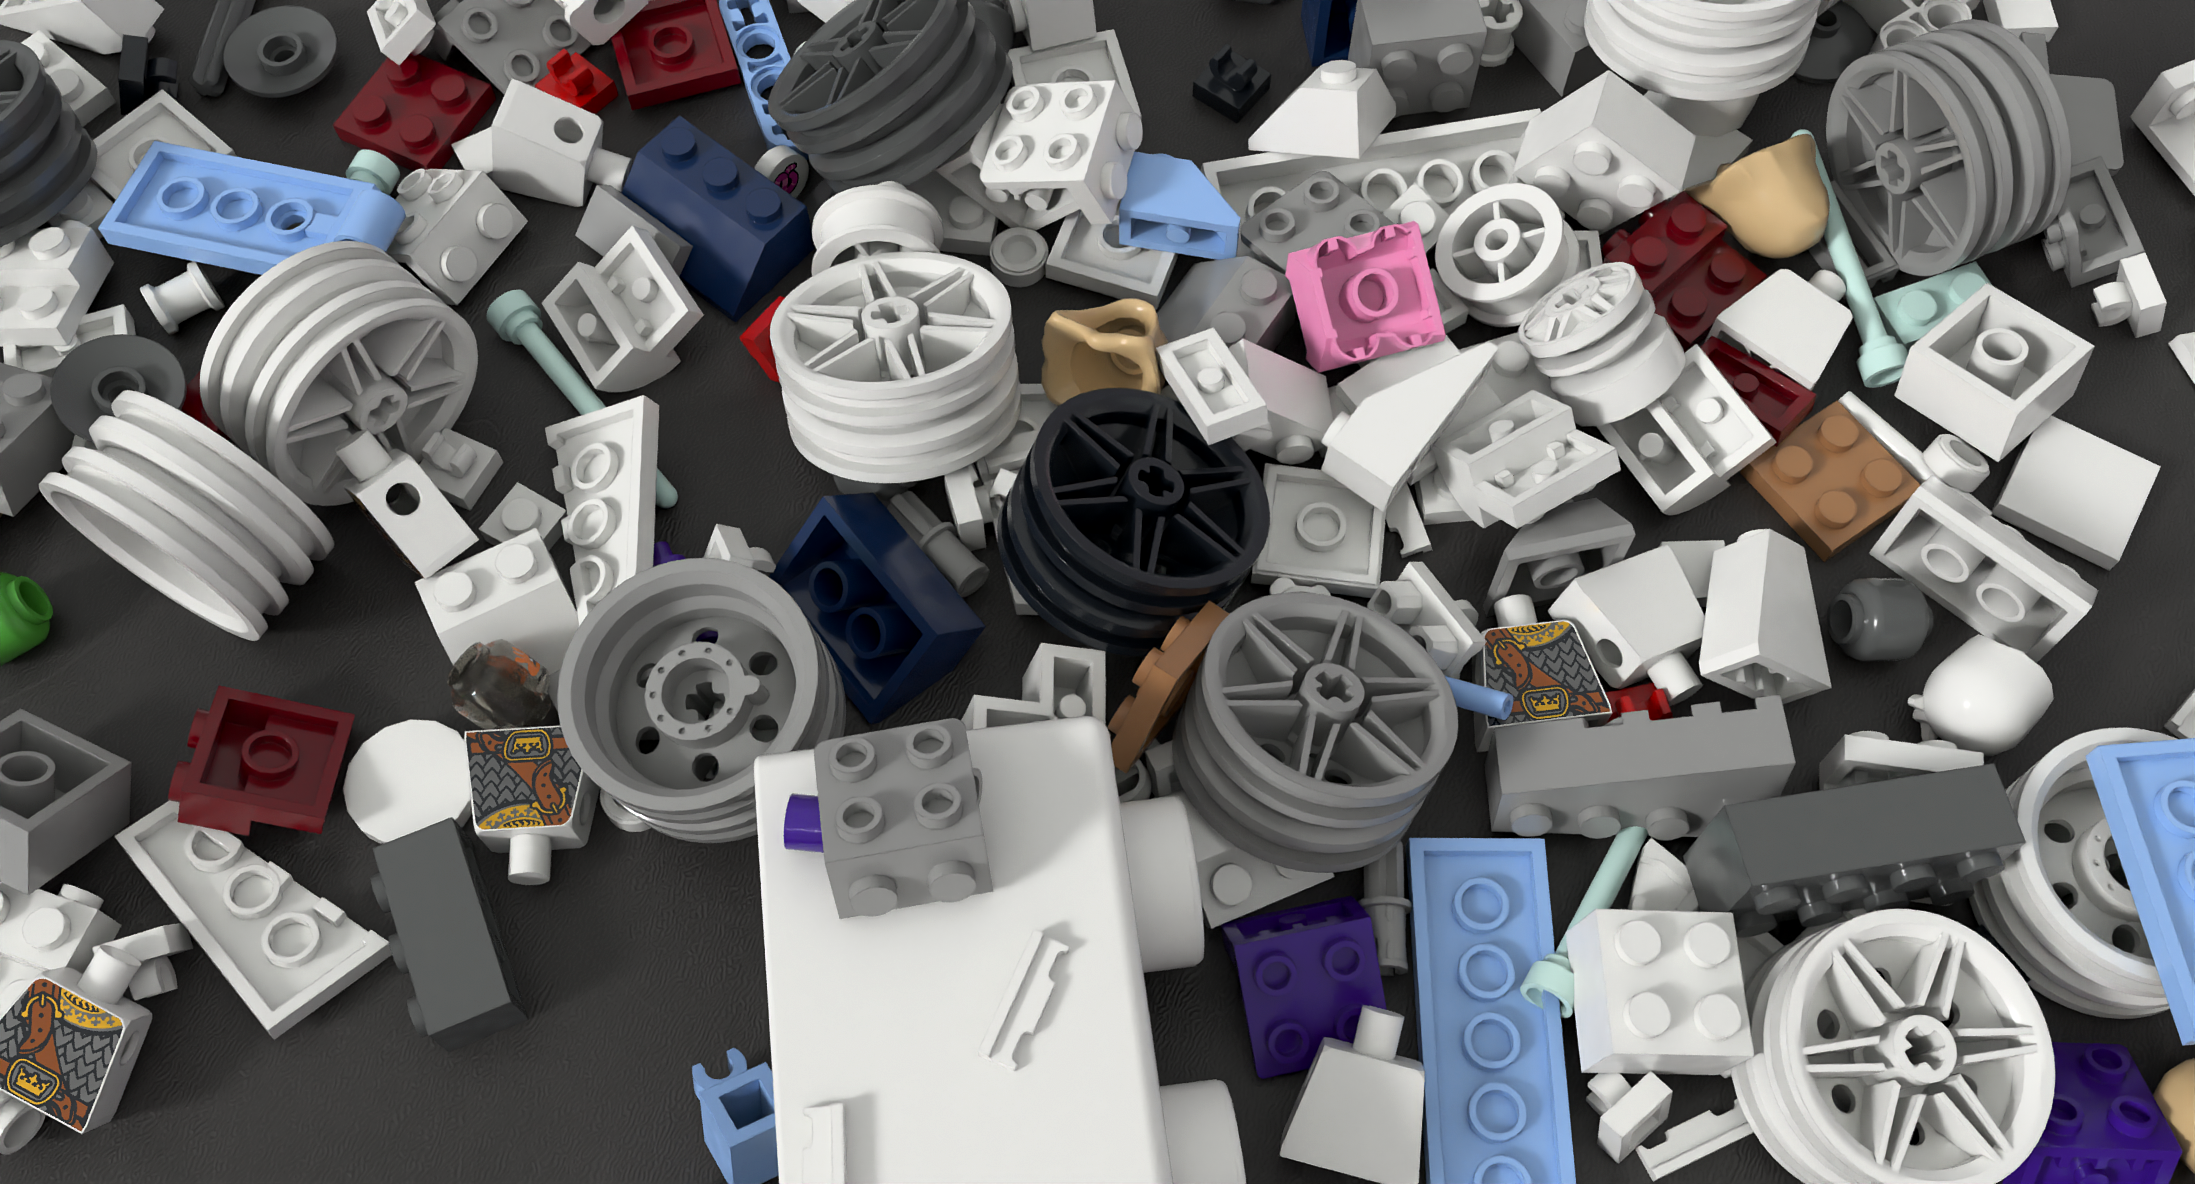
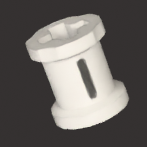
M1479 0L1488 31L1480 65L1484 67L1499 66L1504 64L1513 53L1514 38L1512 37V32L1518 28L1523 16L1522 5L1519 0Z
M195 261L187 264L186 272L159 286L153 287L146 284L140 288L151 311L169 335L178 332V324L209 308L218 311L225 307L210 279L198 262Z

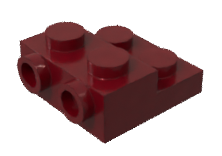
M1684 191L1679 193L1670 202L1666 199L1645 210L1638 222L1641 226L1636 231L1630 234L1625 229L1618 230L1601 250L1602 259H1604L1603 264L1624 262L1634 266L1641 278L1644 289L1648 290L1653 298L1656 307L1654 313L1666 319L1683 347L1684 353L1695 344L1698 345L1708 336L1716 318L1722 311L1762 283L1767 277L1765 273L1722 240L1728 225Z
M219 685L210 711L198 708L195 713L187 747L196 749L191 763L179 760L172 777L168 800L179 802L177 822L249 836L253 821L322 834L351 736L355 714Z

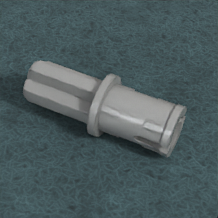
M906 491L902 494L897 493L890 499L891 503L887 507L889 512L961 597L971 595L984 584L990 573L988 567L983 562H980L956 537L957 528L952 523H942L911 491Z
M1400 840L1389 853L1377 861L1364 866V898L1358 901L1360 906L1371 917L1381 976H1394L1393 968H1395V973L1399 975L1408 972L1405 928L1406 914L1411 912L1412 902L1404 898L1403 844Z

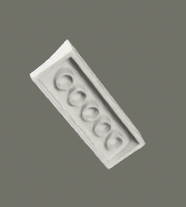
M1539 108L1379 134L1360 159L1267 152L1206 162L1202 164L1201 172L1240 217V228L1244 222L1319 171L1330 172L1381 213L1415 182L1442 209L1451 215L1469 197L1486 188L1505 183L1526 184L1512 172L1529 121L1540 114L1541 111ZM1559 208V210H1560V212H1561V214H1562V217H1563V219H1564V218H1565L1564 211H1563L1561 208ZM1239 228L1237 257L1250 256L1271 267L1241 241Z

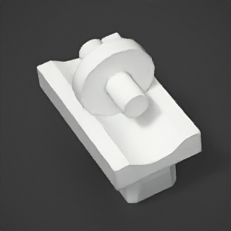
M1409 562L1397 581L1381 582L1367 604L1368 609L1386 617L1410 634L1425 648L1443 674L1448 677L1460 679V672L1463 666L1487 642L1475 627L1478 621V613L1467 600L1454 601L1423 562Z

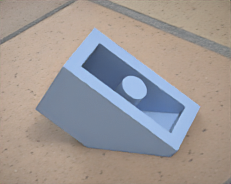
M1134 152L1127 174V190L1121 199L1119 208V244L1216 260L1237 257L1240 217L1192 160L1174 158L1162 153L1147 154Z

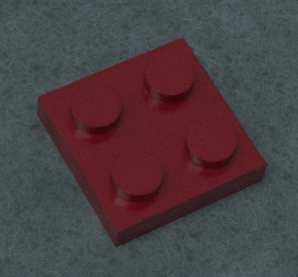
M717 0L648 1V4L611 37L632 110L741 83Z
M409 54L400 66L390 58H387L334 122L333 127L341 140L363 150L376 151L389 158L393 163L411 171L418 169H442L454 154L451 144L469 135L494 103L496 97L490 84L420 54L416 56Z

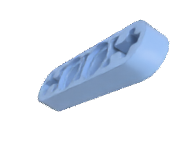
M719 0V9L727 36L767 149L770 150L776 146L785 145L808 160L807 153L800 151L791 140H787L782 128L778 126L769 114V100L761 97V93L766 88L774 86L777 78L791 60L769 0ZM749 8L754 17V24L745 26L741 9ZM765 44L774 48V51L769 56L762 59H754L746 55L747 51L755 45Z

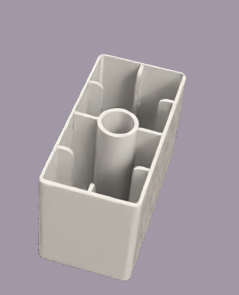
M1079 716L966 730L972 767L978 768L982 774V793L979 809L993 892L972 895L957 902L938 901L894 909L879 916L861 915L839 919L825 866L824 853L789 850L784 847V820L791 794L818 796L814 749L765 754L756 757L754 761V783L779 1184H802V1149L808 1148L812 1142V1120L803 1114V1107L830 1106L833 1103H843L845 1105L847 1184H1247L1237 1121L1227 1085L1217 1079L1167 1086L1159 1085L1144 973L1194 967L1204 958V925L1200 884L1186 807L1178 796L1119 803L1110 734L1102 721L1092 716ZM1033 929L1044 933L1049 938L1068 945L1070 950L1068 954L1059 955L1052 968L1049 978L1055 982L1056 986L1034 1035L1027 1034L1021 1038L1013 1055V1061L1017 1063V1068L1015 1071H1012L978 1056L977 1051Z

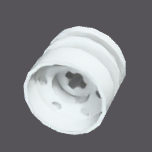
M1624 262L1601 264L1584 270L1560 283L1537 301L1524 316L1518 329L1520 342L1526 351L1534 356L1535 365L1538 370L1550 377L1551 389L1558 401L1572 407L1574 421L1580 426H1602L1622 420L1647 407L1670 388L1681 375L1686 362L1683 347L1664 317L1654 313L1656 307L1649 291L1644 289L1639 274L1634 266Z

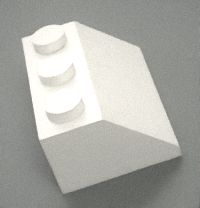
M1933 475L1923 482L1912 494L1869 552L1874 558L1905 580L1913 582L1922 592L1982 635L2022 651L2035 663L2047 654L2088 613L2099 591L2081 579L2074 569L2055 561L2025 540L2019 531L2011 526L2002 524L1970 502L1963 492L1947 486Z

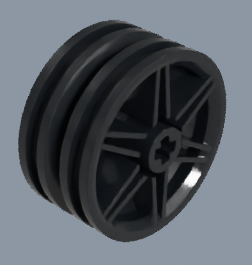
M1104 388L1085 392L1070 398L1058 406L1043 423L1023 466L1002 504L998 517L997 539L1000 556L1011 582L1028 605L1045 621L1070 638L1098 650L1126 656H1147L1154 647L1162 651L1161 646L1166 636L1181 616L1192 621L1208 601L1223 609L1265 546L1270 527V509L1265 487L1252 461L1232 437L1208 445L1181 402L1144 390ZM1163 566L1171 574H1160L1157 571Z

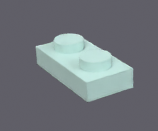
M1975 261L1876 296L1874 301L1887 336H1894L1896 342L1904 344L1909 353L1912 345L1986 283L1991 284V282Z

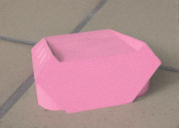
M1415 221L1400 225L1383 226L1373 232L1350 238L1337 236L1324 239L1311 248L1288 253L1285 277L1290 281L1307 350L1306 360L1317 373L1444 341L1446 334L1419 225Z

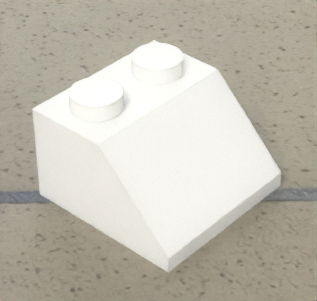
M537 528L442 569L426 580L422 578L415 582L434 629L482 718L545 689L541 679L561 669L568 646L579 628L576 606ZM510 644H513L512 647L520 649L540 664L539 672L537 675L532 676L528 670V663L514 671L502 669L504 662L489 660L491 656L501 657L492 653L491 650L508 654L494 647L498 646L515 651L512 648H508Z

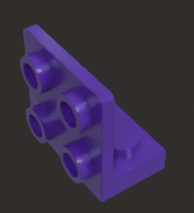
M1352 896L1233 920L1220 925L1224 949L1237 970L1254 1068L1260 1078L1309 1069L1324 1037L1353 1044L1363 1005L1387 1010L1371 917Z
M2052 1042L2055 1062V1089L2052 1108L2045 1130L2028 1158L2014 1172L2004 1178L2002 1184H2169L2183 1150L2128 1049L2120 1044Z

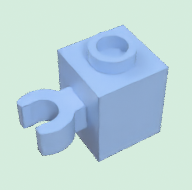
M732 1048L726 1051L730 1075L726 1078L713 1079L709 1077L701 1063L692 1066L694 1091L701 1105L704 1141L728 1184H762L778 1176L772 1071L766 1062L747 1070V1062L744 1055L736 1048Z

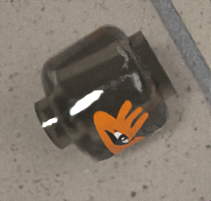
M503 639L491 641L486 645L481 642L471 645L455 662L447 678V684L452 687V707L484 730L536 727L545 718L551 706V699L546 696L550 686L549 671L513 644Z

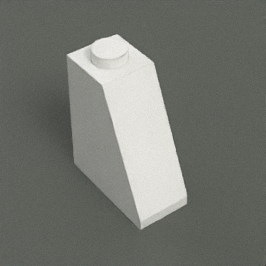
M1757 529L1740 535L1737 542L1713 551L1699 659L1701 676L1753 699L1756 697L1781 695L1782 704L1832 688L1805 548L1772 529Z

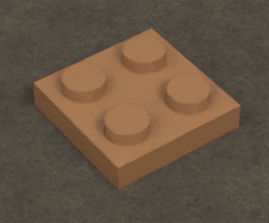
M1838 400L1797 426L1778 447L1771 446L1740 471L1744 478L1824 562L1902 509L1921 485Z
M1211 601L1206 603L1192 621L1181 616L1166 636L1161 646L1162 651L1154 647L1147 654L1132 680L1133 683L1140 687L1136 694L1137 697L1134 698L1128 695L1108 725V729L1116 734L1111 744L1114 766L1125 774L1129 772L1182 707L1195 680L1196 673L1213 633L1229 615L1228 612Z

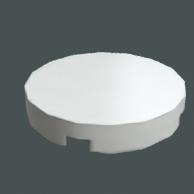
M410 719L383 728L362 744L348 765L343 786L347 812L370 839L380 844L395 840L451 817L462 828L472 814L464 739L457 731L437 721Z

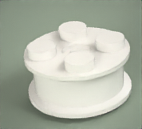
M886 181L878 185L859 186L842 191L828 199L814 216L812 239L817 251L812 260V276L835 265L870 255L906 251L940 253L939 249L943 242V223L941 217L933 205L926 199L907 190L904 185L898 182Z
M1523 183L1495 185L1469 197L1455 209L1445 222L1438 236L1435 250L1437 271L1445 285L1469 309L1468 314L1472 318L1483 324L1495 327L1521 325L1524 316L1540 298L1560 283L1578 274L1581 260L1578 239L1572 228L1563 220L1562 214L1554 200L1543 190Z

